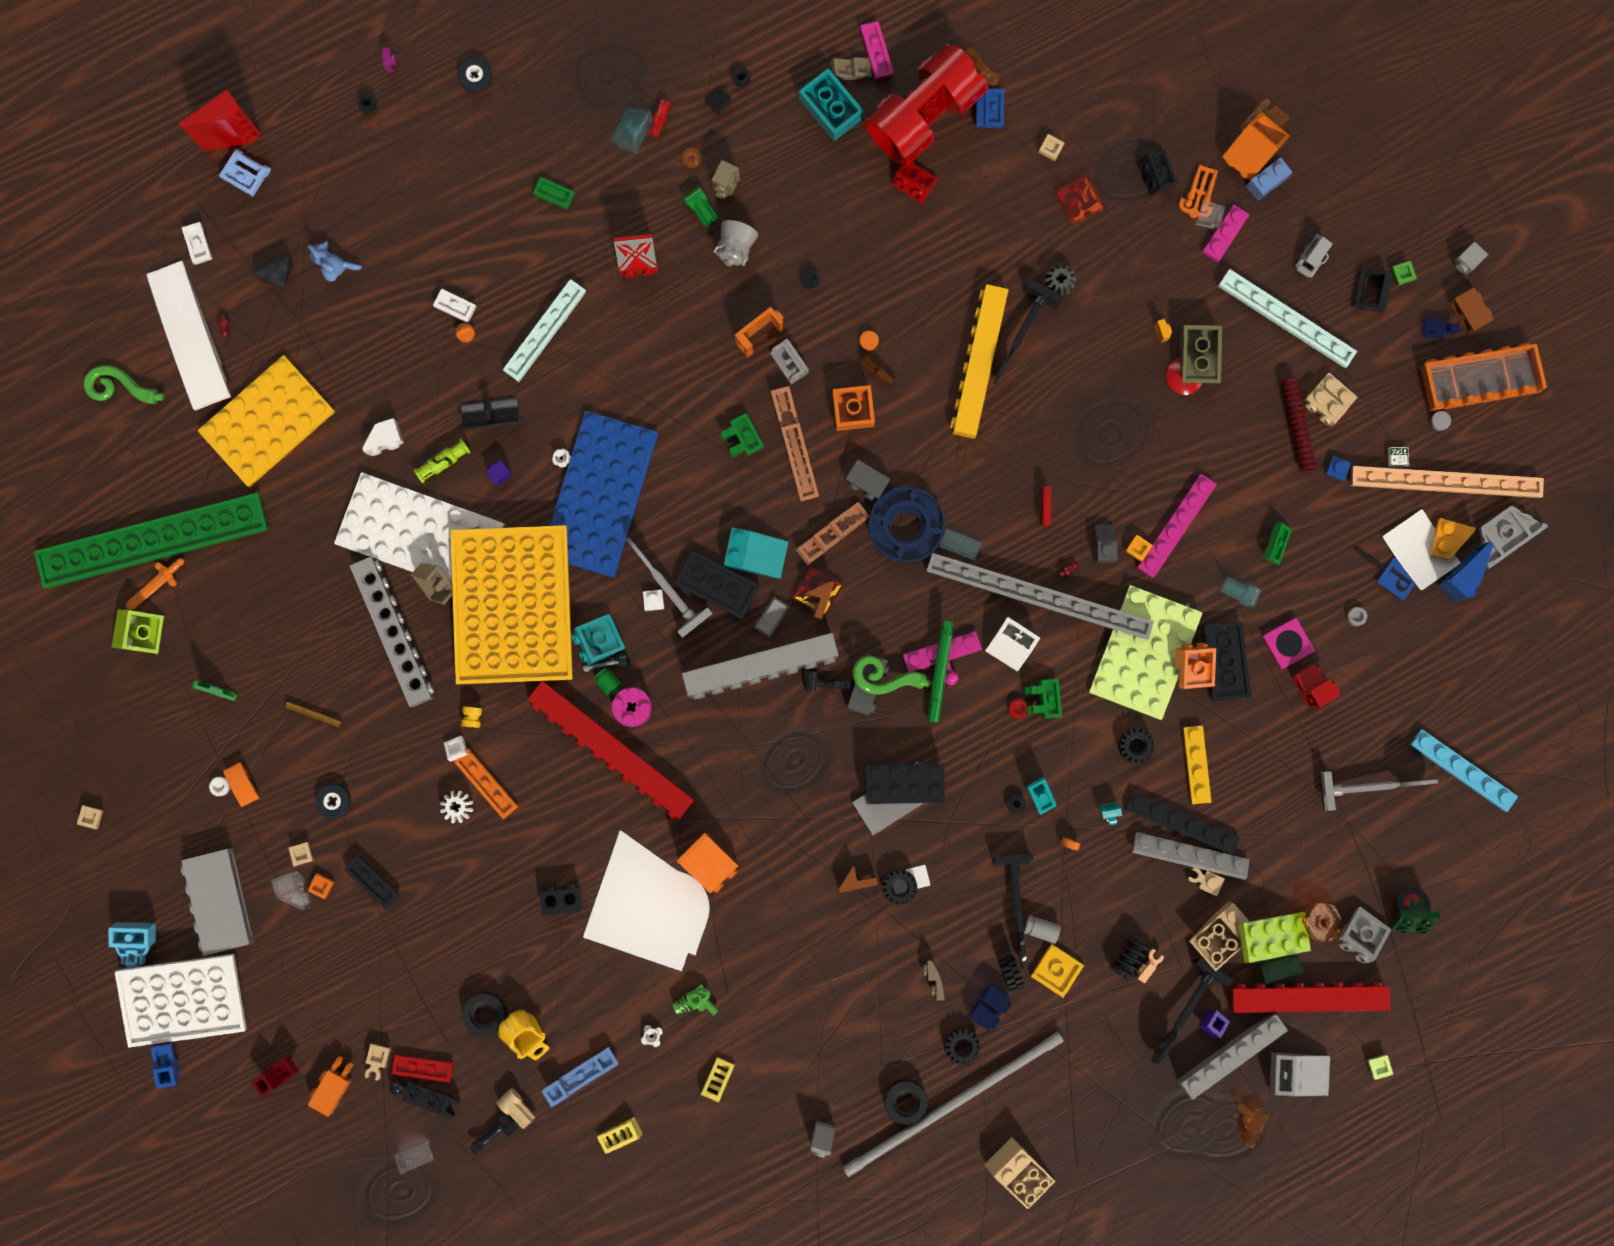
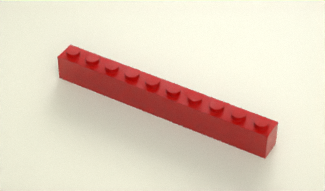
M542 681L528 698L533 709L537 712L542 710L546 713L545 718L553 724L555 722L560 724L561 731L568 736L570 734L576 737L575 742L583 748L588 746L591 749L590 753L598 760L602 757L607 761L605 765L612 771L617 769L621 772L620 777L627 783L631 781L635 783L637 791L643 795L646 793L652 797L650 801L658 807L664 806L667 809L666 813L673 819L676 817L681 819L695 801L545 682Z

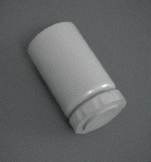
M1029 915L1025 921L1023 933H1029L1030 936L1055 944L1060 934L1061 925L1038 917L1033 918L1032 915Z

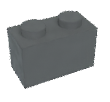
M857 459L845 482L848 483L847 486L854 491L860 490L864 493L863 496L873 501L881 497L890 482V478Z

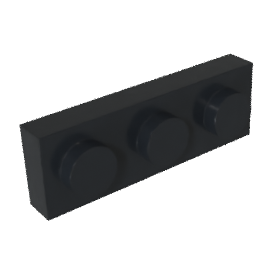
M359 855L344 868V871L385 909H388L401 895Z

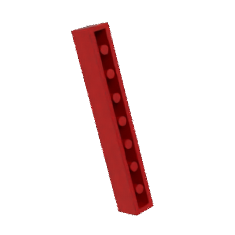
M1373 981L1371 985H1363V982H1351V985H1344V982H1332V986H1325L1323 982H1313V986H1305V983H1293V986H1286V983H1274V986L1266 987V983H1254V987H1247V984L1237 983L1235 987H1229L1230 1011L1234 1013L1390 1010L1389 986L1383 985V982Z

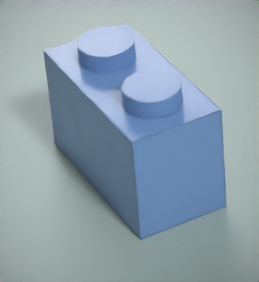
M1279 158L1251 179L1246 187L1258 201L1287 180L1292 171L1283 159Z

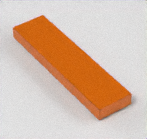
M467 749L468 755L453 762L501 818L505 819L519 806L471 750Z

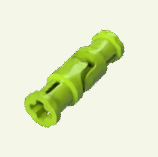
M461 438L458 443L450 448H445L436 456L428 459L426 464L413 470L419 480L425 483L427 478L442 472V470L457 462L459 457L466 453L469 454L471 451Z

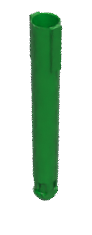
M943 620L941 622L943 626L940 628L927 721L939 722L953 633L951 628L954 626L953 621Z

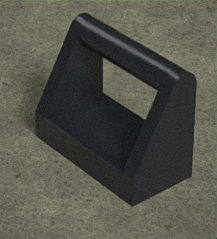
M1359 270L1352 307L1382 313L1387 308L1394 272ZM1366 276L1380 279L1375 303L1361 302Z

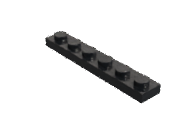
M1131 792L1125 810L1230 855L1234 854L1240 837L1135 792Z

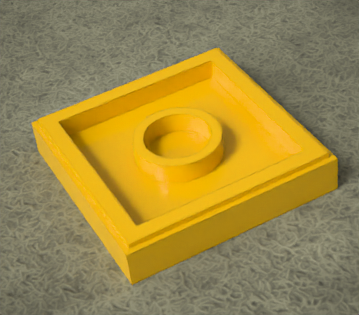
M1051 943L1030 976L1064 998L1084 965Z

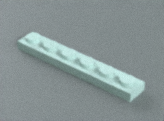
M570 279L504 367L503 371L520 382L585 295L586 290Z

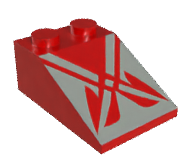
M652 234L613 238L621 276L626 278L635 277V274L650 276L654 275V272H658L657 254Z

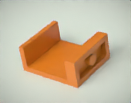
M770 307L735 334V342L747 358L753 354V346L748 338L771 321L779 332L783 331V317L777 309L774 311Z

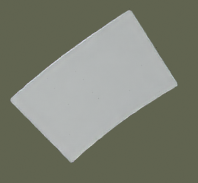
M1420 510L1383 536L1395 557L1420 590L1425 589L1461 563L1455 555L1450 560L1430 556L1435 528L1423 510Z

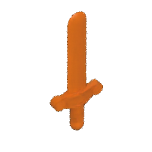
M178 558L168 568L162 563L157 562L155 568L159 571V574L127 601L126 608L134 610L166 581L170 586H176L177 581L173 573L184 564V559Z

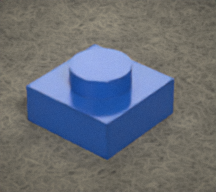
M1333 456L1325 475L1343 482L1351 463Z

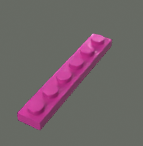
M1203 474L1199 475L1143 561L1138 565L1137 568L1152 579L1155 577L1216 487V483Z

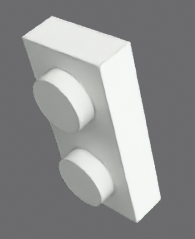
M198 222L182 227L192 263L196 265L212 260V254L202 223Z
M443 289L440 290L433 304L435 308L466 323H469L476 309L475 304Z

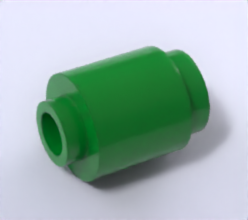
M606 668L594 677L596 684L607 697L610 695L614 697L622 690L620 688L622 683Z

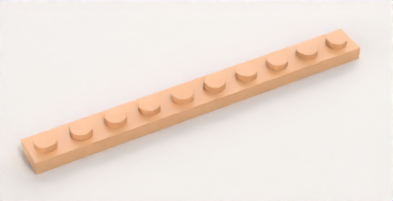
M1361 466L1351 467V486L1532 498L1543 497L1544 478Z

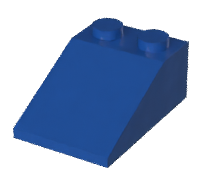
M1491 541L1478 545L1438 585L1454 602L1458 600L1464 601L1466 598L1470 599L1478 592L1476 589L1481 585L1493 547Z

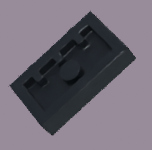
M1165 150L1149 153L1137 162L1150 196L1178 185Z

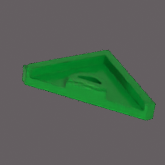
M194 681L192 684V688L232 701H235L237 698L236 693L206 682Z

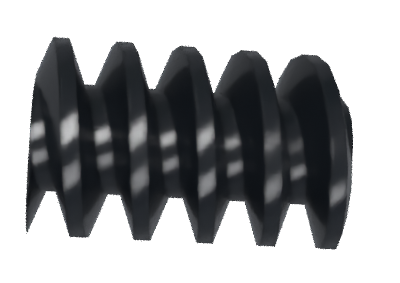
M1135 938L1134 940L1127 939L1130 946L1123 945L1126 953H1118L1121 960L1114 959L1117 966L1110 965L1112 971L1126 980V976L1133 977L1130 970H1138L1135 963L1142 964L1139 957L1146 958L1143 951L1151 950Z

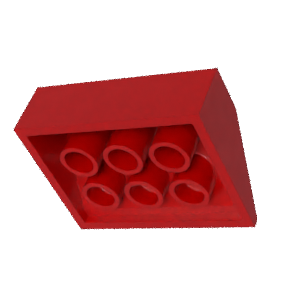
M227 90L179 123L203 151L246 145L254 142L261 134L249 116Z

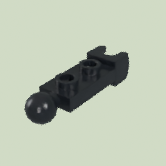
M396 1079L389 1086L392 1094H404L402 1101L434 1112L447 1119H453L455 1113L449 1109V1104L457 1105L461 1101L460 1098L447 1095L409 1081L408 1086H405L403 1081Z

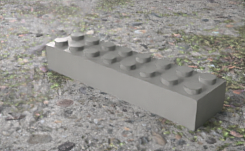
M833 633L688 671L682 673L687 695L697 700L704 698L705 693L712 692L715 695L723 693L724 688L730 687L731 690L741 688L742 684L749 682L750 685L760 683L761 678L768 677V680L780 677V673L794 674L802 667L809 670L816 668L817 663L831 664L836 661L835 659L839 655Z

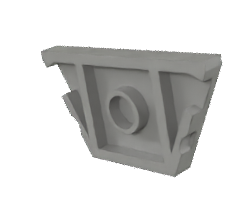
M1509 506L1478 528L1481 544L1489 541L1493 543L1486 569H1490L1546 529L1548 525L1538 522L1532 516L1520 512L1519 509L1513 506Z

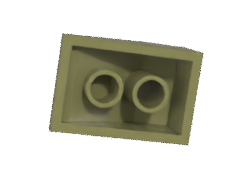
M1183 325L1180 327L1182 383H1221L1222 326Z

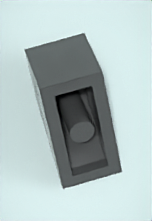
M1094 525L1095 563H1114L1118 560L1114 525Z

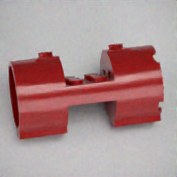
M948 43L933 57L931 56L928 60H924L918 68L919 78L921 79L920 86L915 91H910L906 99L897 94H890L887 98L880 101L877 109L864 121L867 132L877 146L899 164L904 163L908 166L934 142V135L929 129V125L945 110L952 113L958 112L962 115L988 91V81L981 72L977 73L974 66L975 62L961 48L954 44L949 46Z

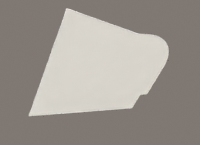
M620 831L583 938L682 971L687 954L696 955L709 916L708 896L702 885L695 878L677 871L627 834Z

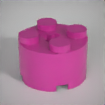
M626 688L615 696L612 702V711L614 717L621 724L629 727H638L646 723L650 718L652 702L649 696L642 690ZM630 703L637 704L635 712L628 711Z

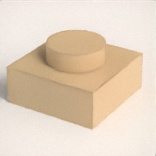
M1048 134L1038 153L1055 161L1065 143Z
M82 805L77 824L98 829L103 810Z
M309 842L289 847L293 866L314 861Z

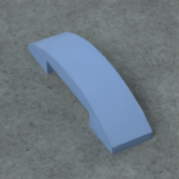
M608 1047L541 1091L552 1108L619 1063Z

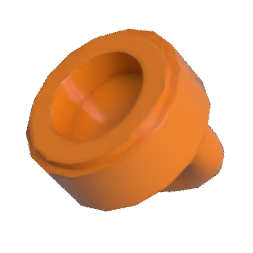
M461 323L457 326L455 333L461 342L468 343L474 339L475 330L472 325Z

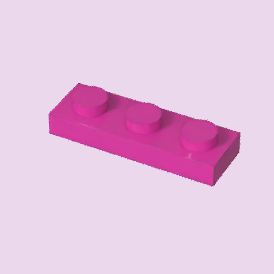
M879 22L860 25V32L875 81L893 77L894 71Z
M1233 205L1202 253L1219 262L1250 214Z

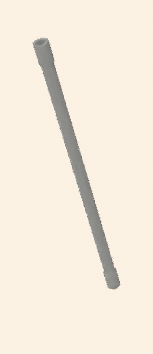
M1057 1031L1039 1045L927 1114L920 1121H916V1123L911 1124L861 1157L844 1165L845 1173L850 1177L868 1163L1046 1051L1064 1042L1061 1035Z

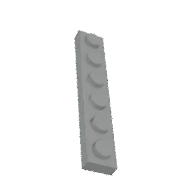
M1138 832L1134 836L1132 853L1244 880L1248 877L1250 859Z

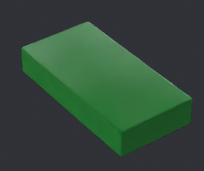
M540 177L533 195L568 210L575 191Z

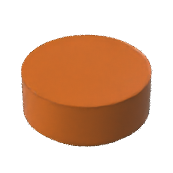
M866 331L861 335L860 346L864 350L872 351L878 346L879 338L875 332Z
M1064 836L1060 842L1061 845L1073 850H1079L1081 845L1080 842Z

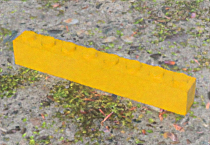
M986 284L985 289L980 291L978 301H982L981 307L976 309L974 319H978L977 325L972 327L970 336L974 337L973 344L968 345L966 355L970 356L969 362L964 363L962 373L966 374L965 380L960 381L958 391L962 392L961 398L956 400L954 410H958L957 416L952 418L950 428H953L954 435L975 439L977 435L1009 289Z

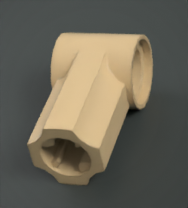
M510 1088L496 1103L505 1114L510 1115L524 1129L536 1116L522 1102L521 1096L514 1089Z

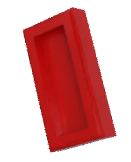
M1044 487L1041 490V526L1049 527L1051 525V487Z

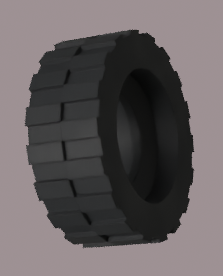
M481 992L472 996L465 1003V1007L462 1010L464 1026L476 1036L484 1037L495 1034L499 1029L500 1023L507 1017V1008L503 1003L504 1001L498 995L492 994V992ZM486 1004L492 1007L494 1018L490 1023L482 1024L476 1020L475 1011L480 1005Z
M901 1079L898 1082L895 1081L892 1086H889L888 1091L885 1093L884 1104L892 1120L897 1121L899 1124L909 1125L916 1123L918 1120L920 1121L922 1116L925 1115L926 1108H928V1099L923 1087L916 1081ZM903 1092L911 1093L916 1100L914 1108L907 1112L900 1110L896 1104L897 1097Z

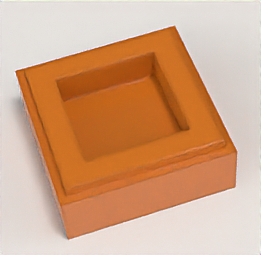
M316 873L307 891L326 899L335 881Z

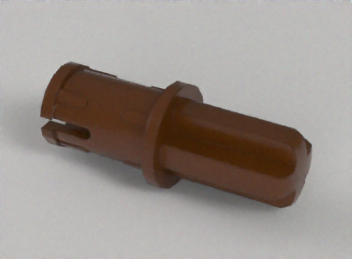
M866 356L862 360L861 365L872 372L874 378L877 377L888 387L896 379V376L883 368V365L879 366Z

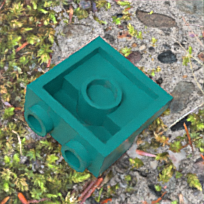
M610 614L578 626L572 631V641L575 645H579L581 650L579 652L580 659L583 663L586 662L588 666L625 649Z

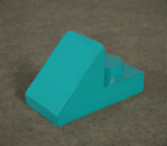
M1044 777L1026 786L1025 789L1032 798L1040 815L1057 806Z

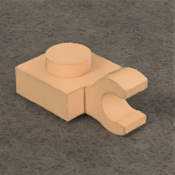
M1153 948L1148 952V962L1142 963L1136 971L1138 974L1135 977L1143 983L1148 980L1156 966L1164 958V956L1160 955L1157 959H1154L1153 953L1156 950Z

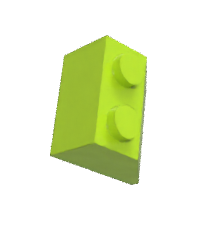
M118 609L112 648L158 654L164 616Z

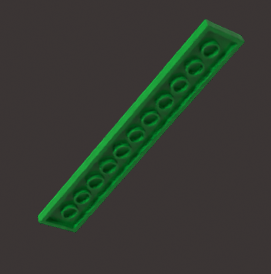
M254 493L34 551L42 587L48 589L268 531L269 528L260 493Z

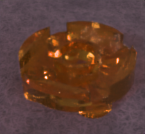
M1316 903L1309 907L1306 915L1302 918V924L1313 940L1316 942H1328L1338 936L1341 928L1338 927V920H1341L1338 910L1333 905ZM1323 918L1325 919V921L1323 922L1325 925L1324 927L1321 926V919Z

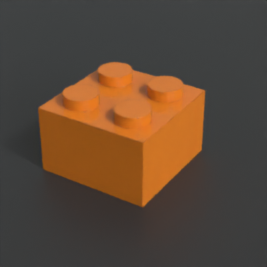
M871 385L833 389L836 431L874 427L875 419Z

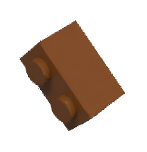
M1475 288L1449 302L1468 335L1494 320L1491 310L1485 306L1482 301V295Z

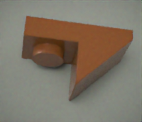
M828 582L806 593V595L820 600V602H815L812 613H815V619L822 620L834 582Z
M853 865L839 886V893L878 885L877 878L868 874L860 876L861 880H857Z

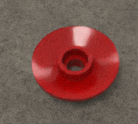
M1180 358L1174 360L1166 370V382L1169 388L1177 394H1192L1202 385V383H1182Z

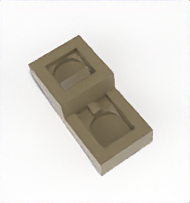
M853 57L851 60L834 58L831 60V71L839 80L867 79L872 77L868 58Z

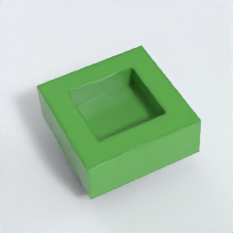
M1411 261L1391 268V271L1394 272L1393 277L1397 286L1417 279Z

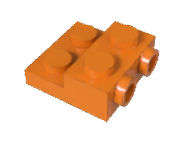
M1197 643V647H1193L1192 644H1181V648H1176L1175 668L1180 669L1179 688L1190 689L1215 686L1216 648L1208 647V643Z

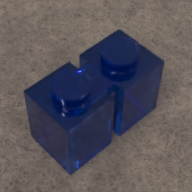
M989 984L980 998L996 1011L992 1012L983 1004L977 1002L968 1014L969 1018L987 1031L991 1028L995 1029L1000 1021L998 1016L1002 1012L1006 1013L1011 1006V1003H1009L1011 999Z

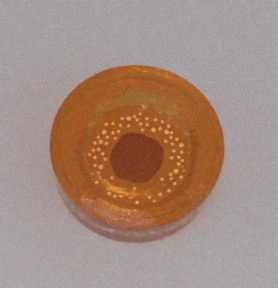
M695 148L686 149L682 154L683 164L688 168L697 167L701 162L699 151Z

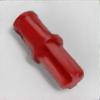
M663 99L659 100L657 110L652 115L653 120L648 134L652 137L659 136L663 123H666L667 120L666 115L671 104L668 101H665L664 104Z

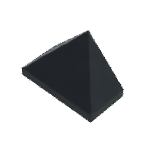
M286 255L254 270L253 274L262 281L284 288L293 262Z

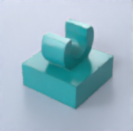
M1118 802L1098 805L1099 813L1103 819H1107L1109 826L1117 824L1116 816L1122 815Z

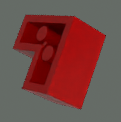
M1315 664L1309 665L1290 676L1310 709L1321 708L1340 697L1337 684L1330 679L1324 680L1322 669Z

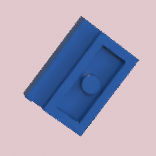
M988 89L976 101V128L1004 127V89Z

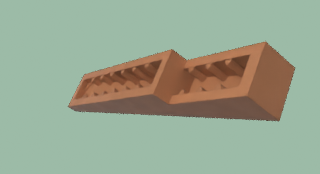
M787 386L770 391L800 501L819 497L790 388Z

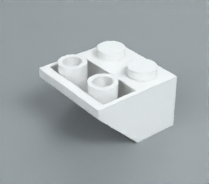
M1007 617L985 651L1018 672L1040 637Z

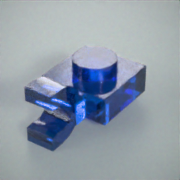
M1425 318L1423 338L1443 339L1444 334H1456V332H1459L1460 323L1445 324V319Z

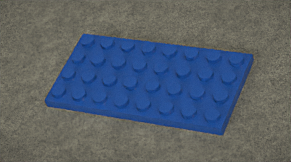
M585 411L550 526H567L568 565L615 578L659 434L658 432Z

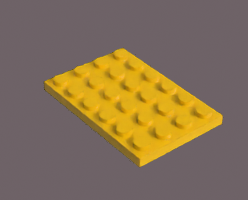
M283 355L197 431L248 487H251L335 411Z

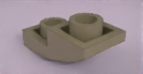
M927 959V964H923V975L927 976L928 981H935V984L931 985L932 996H935L937 1001L944 1000L940 975L931 959Z

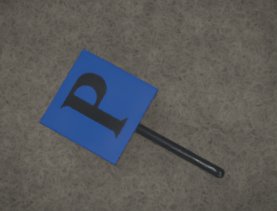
M1355 548V551L1384 571L1377 583L1401 601H1404L1414 587L1415 582L1402 567L1398 559L1393 557L1387 568H1385L1365 552Z

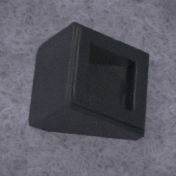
M718 88L705 102L719 115L732 100L728 94Z

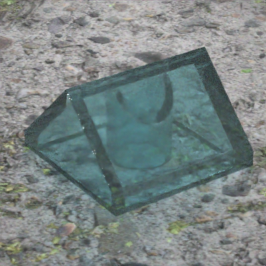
M626 108L610 141L637 154L653 120L651 112L649 110Z

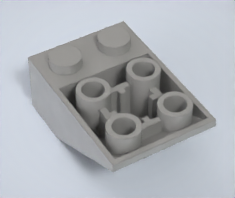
M1271 1052L1269 1091L1274 1095L1328 1096L1330 1056Z

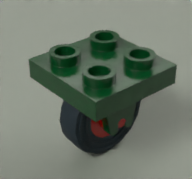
M1414 887L1405 888L1395 898L1394 906L1397 915L1391 921L1390 929H1392L1391 931H1397L1399 934L1409 932L1427 934L1441 919L1440 911H1430L1431 902L1424 891Z

